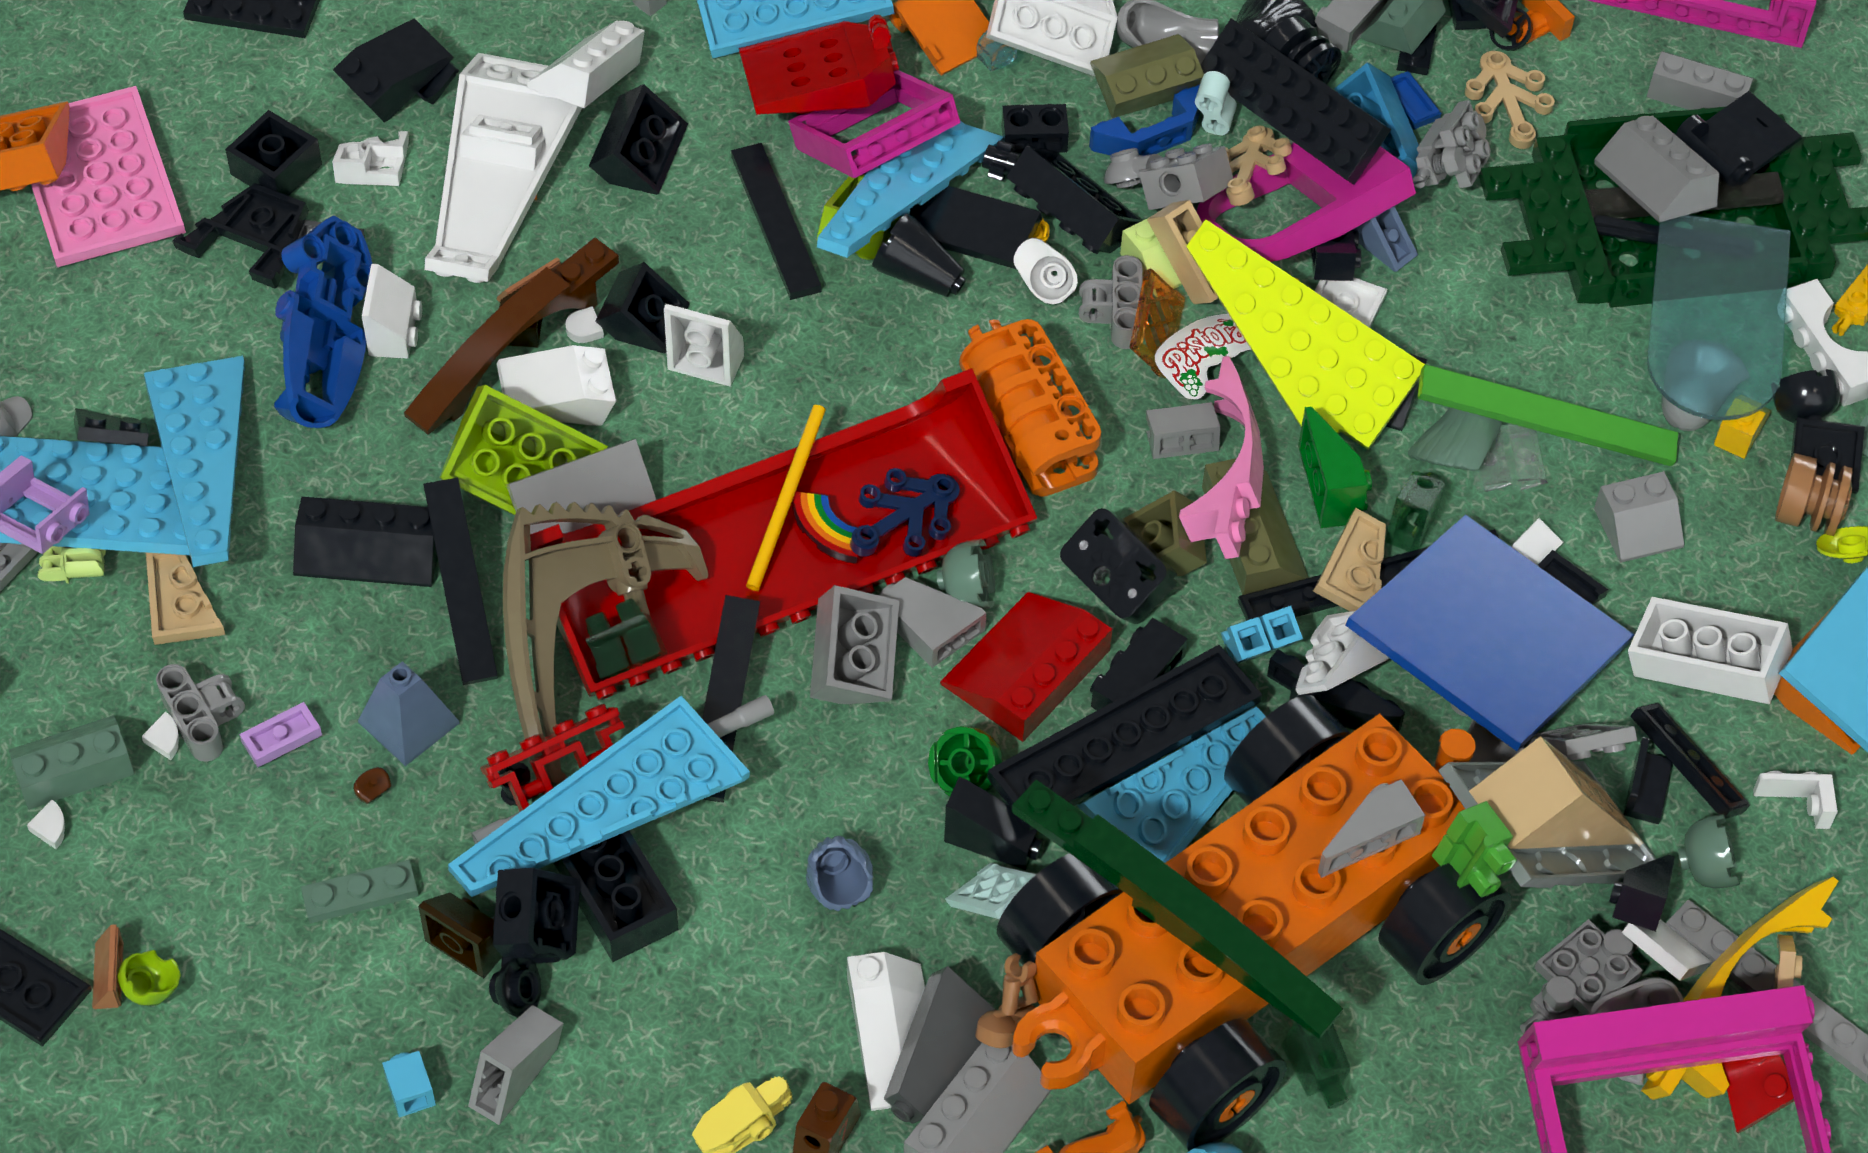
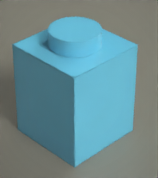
M419 1051L400 1053L393 1056L389 1061L382 1063L399 1118L436 1105L433 1090Z

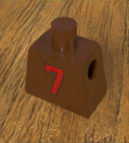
M822 1082L798 1120L793 1153H839L861 1116L857 1098L827 1082ZM818 1140L821 1146H814L810 1141Z

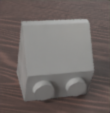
M1664 471L1600 487L1594 510L1620 563L1684 548L1678 498Z

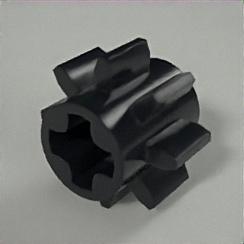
M1000 140L996 146L988 145L982 162V167L989 169L987 177L999 181L1005 179L1020 157V154L1013 152L1015 144Z

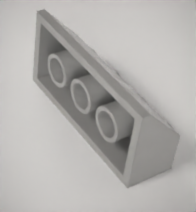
M1653 115L1641 116L1637 120L1624 123L1595 157V165L1658 222L1717 207L1719 172Z
M981 1043L904 1141V1153H1004L1052 1089L1048 1090L1042 1087L1040 1084L1041 1070L1029 1055L1025 1057L1015 1056L1012 1052V1045L1007 1048H994Z

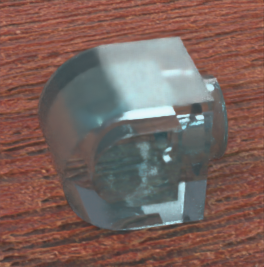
M987 31L979 38L977 58L991 72L996 69H1003L1013 60L1017 59L1016 48L986 38Z

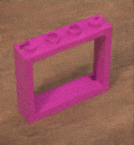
M898 70L894 71L896 84L869 107L813 111L801 114L789 120L788 123L795 146L799 151L852 178H856L960 124V119L953 94ZM897 102L913 108L845 144L831 137ZM856 150L857 154L852 156L851 152Z

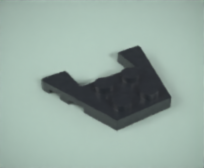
M254 183L221 206L223 211L211 219L204 217L195 224L197 229L185 237L181 233L172 241L176 249L196 258H200L219 235L262 251L264 253L251 267L249 274L252 280L276 289L286 268L282 260V250L298 239L309 210L303 201Z

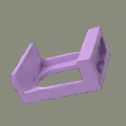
M22 455L0 472V532L41 554L45 553L54 544L59 543L63 536L76 525L81 524L89 515L86 488H80L72 496L61 492L34 477L32 461ZM23 496L53 511L35 526V530L6 516L3 512Z

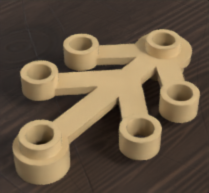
M1500 51L1486 52L1480 59L1479 65L1482 71L1476 79L1467 81L1465 95L1471 100L1481 99L1485 87L1494 79L1497 87L1485 102H1480L1475 106V111L1482 115L1485 123H1489L1492 120L1494 111L1503 101L1512 124L1509 141L1516 148L1527 149L1533 145L1536 131L1531 123L1524 120L1517 100L1534 108L1537 113L1542 115L1552 112L1555 100L1553 96L1547 93H1541L1536 96L1510 83L1508 77L1525 84L1526 88L1530 91H1540L1544 86L1545 75L1539 70L1526 72L1511 65L1510 58Z
M1255 126L1247 131L1241 143L1230 149L1226 148L1232 173L1240 169L1237 178L1230 180L1227 184L1226 193L1230 204L1240 206L1254 199L1255 194L1250 179L1255 165L1267 170L1269 175H1277L1286 170L1283 157L1288 156L1292 152L1288 138L1275 140L1272 129L1264 126ZM1269 150L1273 152L1274 156L1269 157L1263 154V152Z

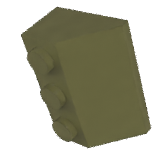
M1179 34L1090 62L1112 118L1172 101L1174 94L1179 93L1183 89L1200 85L1204 75L1194 48Z

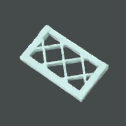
M989 863L978 871L974 878L945 899L951 907L1000 919L1010 901L1036 874Z

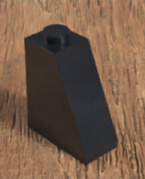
M958 778L946 804L944 842L1026 870L1030 859L1036 861L1040 855L1043 840L1039 839V831L1035 828L1029 831L1018 816L1012 813V809L1008 804L967 779Z

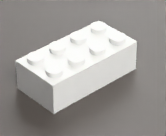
M1652 597L1628 649V654L1635 677L1770 704L1781 678V675L1778 673L1787 664L1793 648L1788 623Z

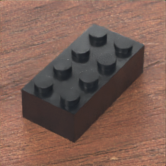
M630 831L553 862L560 874L580 879L579 907L612 963L679 930L677 908Z

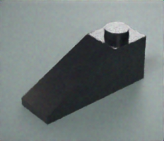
M1665 855L1626 870L1623 882L1615 881L1609 898V903L1615 904L1612 918L1656 932L1667 900L1675 856Z

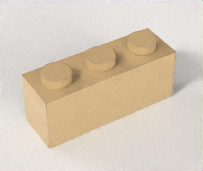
M1190 200L1173 202L1149 217L1147 221L1193 304L1211 303L1218 297L1186 247L1203 223Z

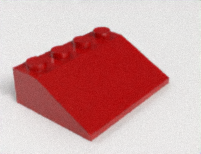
M1027 592L940 681V684L1017 739L1024 742L1110 651L1113 629L1084 609Z

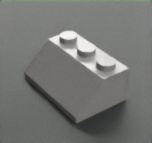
M1661 51L1652 75L1647 98L1687 110L1725 107L1750 91L1754 78Z
M836 585L818 598L810 698L837 704L889 702L892 700L899 600Z

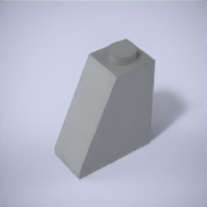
M906 577L896 584L887 585L879 595L899 600L897 633L931 668L986 630V612L982 608L960 601L951 595Z
M534 1005L528 1008L481 1050L468 1107L500 1125L557 1050L564 1023Z

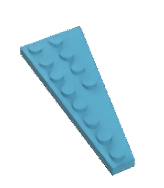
M960 121V124L871 169L820 233L817 240V248L848 258L869 243L873 234L889 229L893 220L899 216H904L906 213L909 214L910 208L917 203L922 205L948 187L949 181L955 176H963L968 173L969 167L975 162L982 163L988 145L996 146L998 141L1003 140V136L964 124Z
M243 356L144 373L145 385L193 567L229 560L231 514H233V491L235 490V469L237 467L240 435L239 424L242 412L241 401L244 390L245 363Z

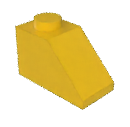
M1736 398L1721 422L1714 445L1745 459L1772 410L1746 398Z

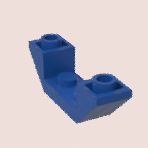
M1200 85L1183 89L1179 93L1174 94L1173 116L1155 125L1143 127L1132 134L1119 116L1108 121H1102L1091 127L1090 149L1093 152L1111 155L1122 150L1137 148L1139 155L1145 156L1157 154L1191 140L1201 112L1195 105V98Z

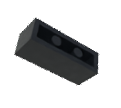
M1152 617L1144 628L1140 626L1136 629L1125 651L1119 650L1111 661L1108 672L1105 675L1100 674L1096 677L1090 688L1092 693L1091 707L1099 710L1175 669L1185 657L1188 638Z

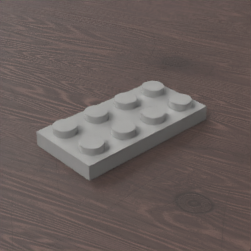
M1583 723L1536 733L1524 745V748L1541 736L1564 756L1569 758V760H1579L1591 757L1590 750L1592 752L1604 751V753L1625 750V743L1637 741L1634 726Z

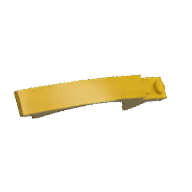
M1830 877L1813 883L1789 897L1745 930L1704 971L1682 1002L1721 997L1733 967L1741 956L1762 938L1778 932L1808 934L1812 933L1814 928H1827L1832 918L1821 909L1839 881L1834 877ZM1722 1063L1646 1073L1648 1080L1641 1091L1652 1100L1667 1097L1673 1093L1682 1079L1703 1097L1711 1098L1723 1095L1728 1089L1729 1083Z

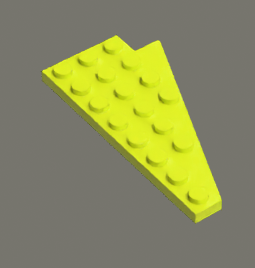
M1205 219L1187 244V250L1300 427H1302L1305 407H1313L1338 434L1342 432L1369 450L1420 379L1421 369L1425 364Z

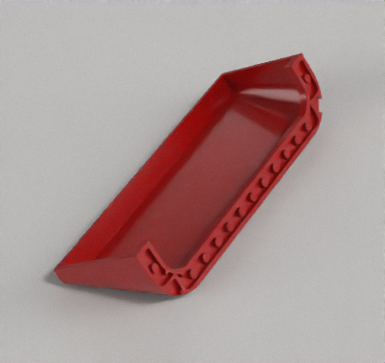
M971 368L942 379L932 392L911 404L815 440L796 492L827 495L831 510L838 519L853 527L862 525L872 526L896 510L882 507H863L858 500L863 486L871 484L878 487L881 493L916 498L923 493L903 489L899 492L888 490L884 485L887 472L890 469L898 468L904 471L906 477L928 480L936 474L951 476L956 480L960 489L956 501L948 505L947 519L951 523V529L947 538L943 540L932 538L928 529L931 520L934 518V505L926 508L923 511L922 536L925 539V546L922 554L919 556H909L903 550V543L908 532V521L879 539L874 554L866 557L858 555L856 564L833 558L819 550L817 544L806 533H802L796 522L791 503L759 591L748 589L746 587L748 578L797 447L629 510L634 520L642 515H648L686 530L700 546L708 570V578L697 581L687 570L651 572L650 581L647 583L648 589L643 591L652 624L632 629L624 596H618L609 587L606 580L582 588L561 603L557 626L588 696H597L598 700H603L618 693L616 687L629 683L631 688L651 680L649 674L662 670L663 674L666 675L683 667L682 661L694 657L696 662H700L714 656L725 595L760 601L755 633L759 632L760 637L778 631L780 629L778 624L791 619L792 624H797L812 617L810 611L817 609L818 598L834 585L872 594L875 592L874 586L884 582L886 585L896 584L906 577L905 574L917 570L918 574L922 575L938 567L936 562L943 560L947 552L959 543L982 539L987 546H980L981 550H986L999 544V537L1010 534L1013 539L1031 531L1029 525L1037 519V515L973 369ZM890 478L893 482H900L897 478ZM865 494V496L869 499L875 498L871 494ZM559 524L530 534L531 552L556 544L598 538L606 529L602 524H592L572 532L562 533ZM935 526L937 530H945L942 526ZM639 529L642 536L673 538L667 534ZM861 536L863 539H866V540H869V539H870V538H868V537H866V536ZM618 537V542L622 546V542ZM909 542L912 547H919L917 543Z

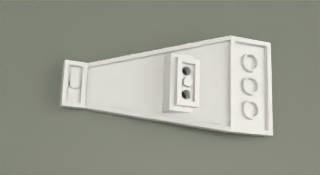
M995 0L986 38L1095 76L1090 62L1109 55L1118 16L1113 0Z
M478 53L459 74L436 243L425 257L424 270L433 271L443 277L453 275L464 277L474 283L488 282L497 271L582 110V107L527 88L528 81L546 69L548 65Z

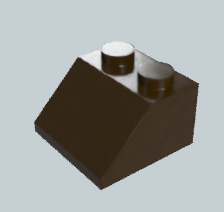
M449 892L424 900L418 906L425 941L483 979L502 958L501 954L493 946L495 916L490 918L483 914L477 905L468 898L463 897L460 899Z

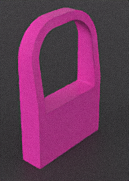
M1293 143L1291 144V154L1283 157L1286 164L1284 172L1277 175H1269L1267 170L1255 165L1250 179L1255 194L1254 199L1287 184H1291L1319 205L1321 209L1274 235L1260 239H1241L1235 237L1215 222L1220 214L1235 207L1229 202L1226 193L1227 188L1206 201L1200 202L1197 214L1202 223L1205 219L1260 256L1270 262L1289 258L1342 236L1415 195L1416 191L1410 167L1381 146L1354 185L1299 145Z

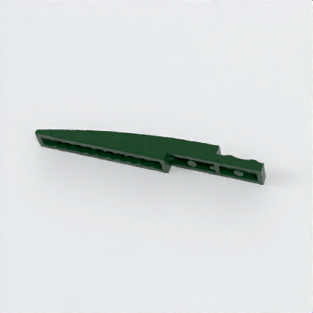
M1035 780L1012 804L1013 814L1132 897V906L1317 1038L1320 1039L1343 1012V1008L1248 927L1187 879L1098 814L1093 819L1038 780Z

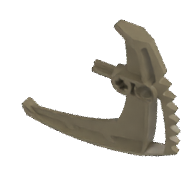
M558 502L551 504L549 511L541 504L536 505L532 513L524 507L517 510L507 542L503 571V619L510 677L524 739L536 734H540L542 739L554 733L552 729L556 725L554 649L561 603L582 588L606 580L609 587L618 596H624L632 629L652 624L643 591L648 589L647 583L650 581L651 572L687 570L697 581L708 578V570L700 546L686 530L648 515H642L634 520L628 509L622 511L617 516L611 505L605 506L601 512L593 503L586 505L584 510H582L576 502L570 503L566 510ZM550 522L602 524L606 529L598 538L556 544L531 552L530 525ZM639 529L667 534L673 538L642 536ZM618 537L622 542V546L618 542ZM526 560H529L530 620L526 618ZM527 635L532 640L536 692L532 682ZM542 752L530 756V761L543 755ZM560 758L543 765L553 788L568 778L561 771Z

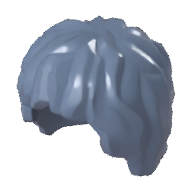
M834 836L832 839L826 837L823 842H819L808 857L806 874L807 885L814 897L824 907L840 911L842 908L850 909L852 905L864 902L870 897V893L873 891V865L866 850L862 849L854 840L845 839L841 836Z

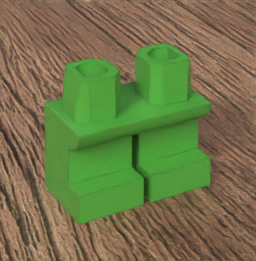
M1485 801L1459 811L1448 828L1447 834L1443 836L1432 854V857L1440 866L1450 863L1460 875L1457 880L1459 889L1471 884L1480 897L1497 891L1502 884L1497 876L1507 872L1517 861L1516 857L1507 848L1513 835L1488 802Z

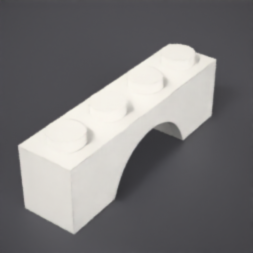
M1818 279L1783 290L1777 306L1778 318L1783 324L1788 325L1793 333L1796 345L1806 351L1810 357L1812 368L1820 372L1822 376H1827L1826 369L1836 371L1840 388L1839 401L1843 407L1867 399L1868 351H1854L1844 348L1829 337L1824 324L1828 321L1834 302Z

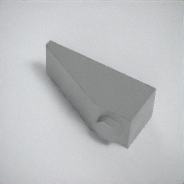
M1402 779L1390 785L1388 783L1380 784L1367 795L1322 852L1318 868L1321 878L1420 834L1425 814Z

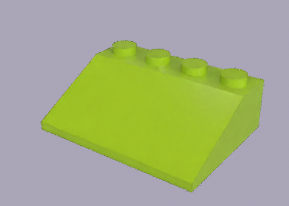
M487 385L477 387L466 409L439 478L446 480L458 477L460 489L515 515L516 512L506 484L607 449L608 446Z

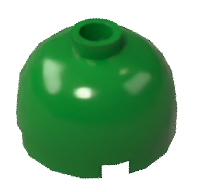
M968 726L951 728L942 733L944 735L937 742L933 743L929 753L928 767L933 782L935 784L938 783L940 788L949 797L959 777L967 779L986 792L994 786L987 779L988 770L1003 762L1001 749L994 738L981 729Z

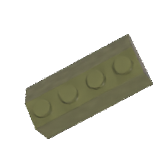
M1237 458L1205 465L1202 483L1204 494L1226 475ZM1263 470L1261 506L1250 509L1249 518L1245 520L1246 537L1245 541L1241 542L1239 557L1229 559L1242 595L1308 578L1267 471Z

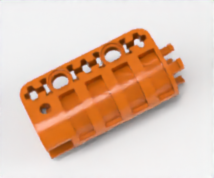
M993 319L989 320L993 329L989 332L982 334L978 324L969 329L968 334L972 342L964 349L960 356V368L962 371L973 369L1006 447L1032 494L1043 497L1094 479L1097 475L1099 462L1094 451L1100 446L1101 428L1042 326L1034 320L1024 319L1002 327L999 320ZM1027 336L1033 337V346H1032V347H1031V342L1029 341V339H1028ZM1039 356H1045L1051 362L1044 365ZM1052 374H1053V381L1055 382V384H1056L1057 386H1062V391H1061V393L1059 392V390L1057 389V387L1054 385V383H1053L1052 380H1051V377H1050V376H1051ZM1068 406H1075L1080 412L1073 416ZM1080 425H1082V430L1087 437L1091 436V439H1086V437L1080 430ZM1077 457L1080 458L1084 465H1089V468L1084 469L1082 466H1077ZM1056 468H1061L1065 472L1059 474L1054 472L1053 470Z

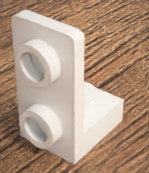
M1770 771L1759 774L1753 789L1754 796L1807 797V813L1809 816H1814L1815 829H1830L1838 812L1832 774H1818L1817 772L1786 774L1780 771Z

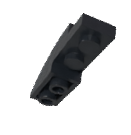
M1279 649L1270 658L1267 677L1291 691L1289 701L1299 696L1312 695L1345 728L1356 730L1380 713L1398 732L1401 730L1405 711L1400 709L1395 702L1384 699L1370 691L1365 684L1349 679L1327 691L1298 695L1295 689L1301 669L1305 665L1295 656L1287 655Z

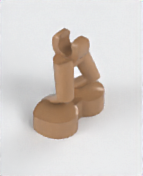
M1018 953L1009 956L1005 961L1004 969L1006 975L1003 980L1002 1004L998 1010H991L982 1015L977 1023L976 1038L994 1048H1007L1012 1045L1013 1035L1018 1022L1029 1011L1036 1008L1031 1004L1039 1001L1034 981L1037 965L1032 961H1028L1023 966H1019L1021 955ZM1021 987L1023 997L1019 998V992Z

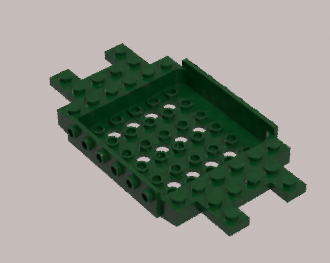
M1725 107L1569 121L1564 135L1538 137L1535 139L1532 151L1534 163L1481 168L1479 179L1486 201L1518 198L1530 240L1502 243L1501 254L1508 276L1567 270L1577 303H1609L1610 308L1782 291L1815 279L1819 281L1830 278L1836 263L1830 244L1868 240V207L1849 208L1834 168L1860 164L1862 155L1854 133L1802 137V140L1752 174L1743 185L1730 187L1719 178L1717 207L1663 222H1658L1595 165V157L1624 123L1637 120L1641 116L1653 115L1676 135L1680 125L1690 116L1699 115L1704 121H1707ZM1783 114L1778 115L1785 121ZM1606 180L1613 185L1614 189L1610 192H1603L1595 184L1598 181ZM1730 193H1740L1745 197L1746 202L1737 205L1728 199V195ZM1607 205H1616L1621 209L1622 213L1613 218L1674 228L1678 223H1684L1689 225L1693 232L1759 243L1763 251L1759 254H1753L1751 260L1699 252L1701 256L1699 259L1690 260L1683 256L1682 251L1684 249L1633 240L1621 242L1614 237L1599 235L1594 217L1595 215L1611 217L1608 213L1604 212L1603 208ZM1740 217H1747L1754 222V227L1744 229L1736 223V220ZM1624 254H1630L1637 259L1638 263L1635 266L1629 267L1620 262L1619 257Z

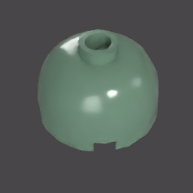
M976 539L959 543L947 552L943 559L942 570H937V583L940 591L946 590L948 595L982 609L992 608L995 601L988 600L989 593H995V578L990 553L983 554L980 546H987L985 541Z
M1724 814L1706 817L1690 826L1685 834V848L1678 849L1682 869H1690L1695 881L1702 886L1713 889L1740 885L1738 877H1731L1730 868L1735 867L1737 869L1730 834L1726 832L1725 826L1720 827L1719 825L1727 823Z

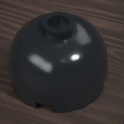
M1826 369L1827 376H1817L1816 370H1809L1780 379V387L1778 388L1772 384L1770 389L1777 412L1783 419L1794 423L1797 417L1823 421L1824 418L1830 416L1836 410L1839 404L1840 388L1836 371Z

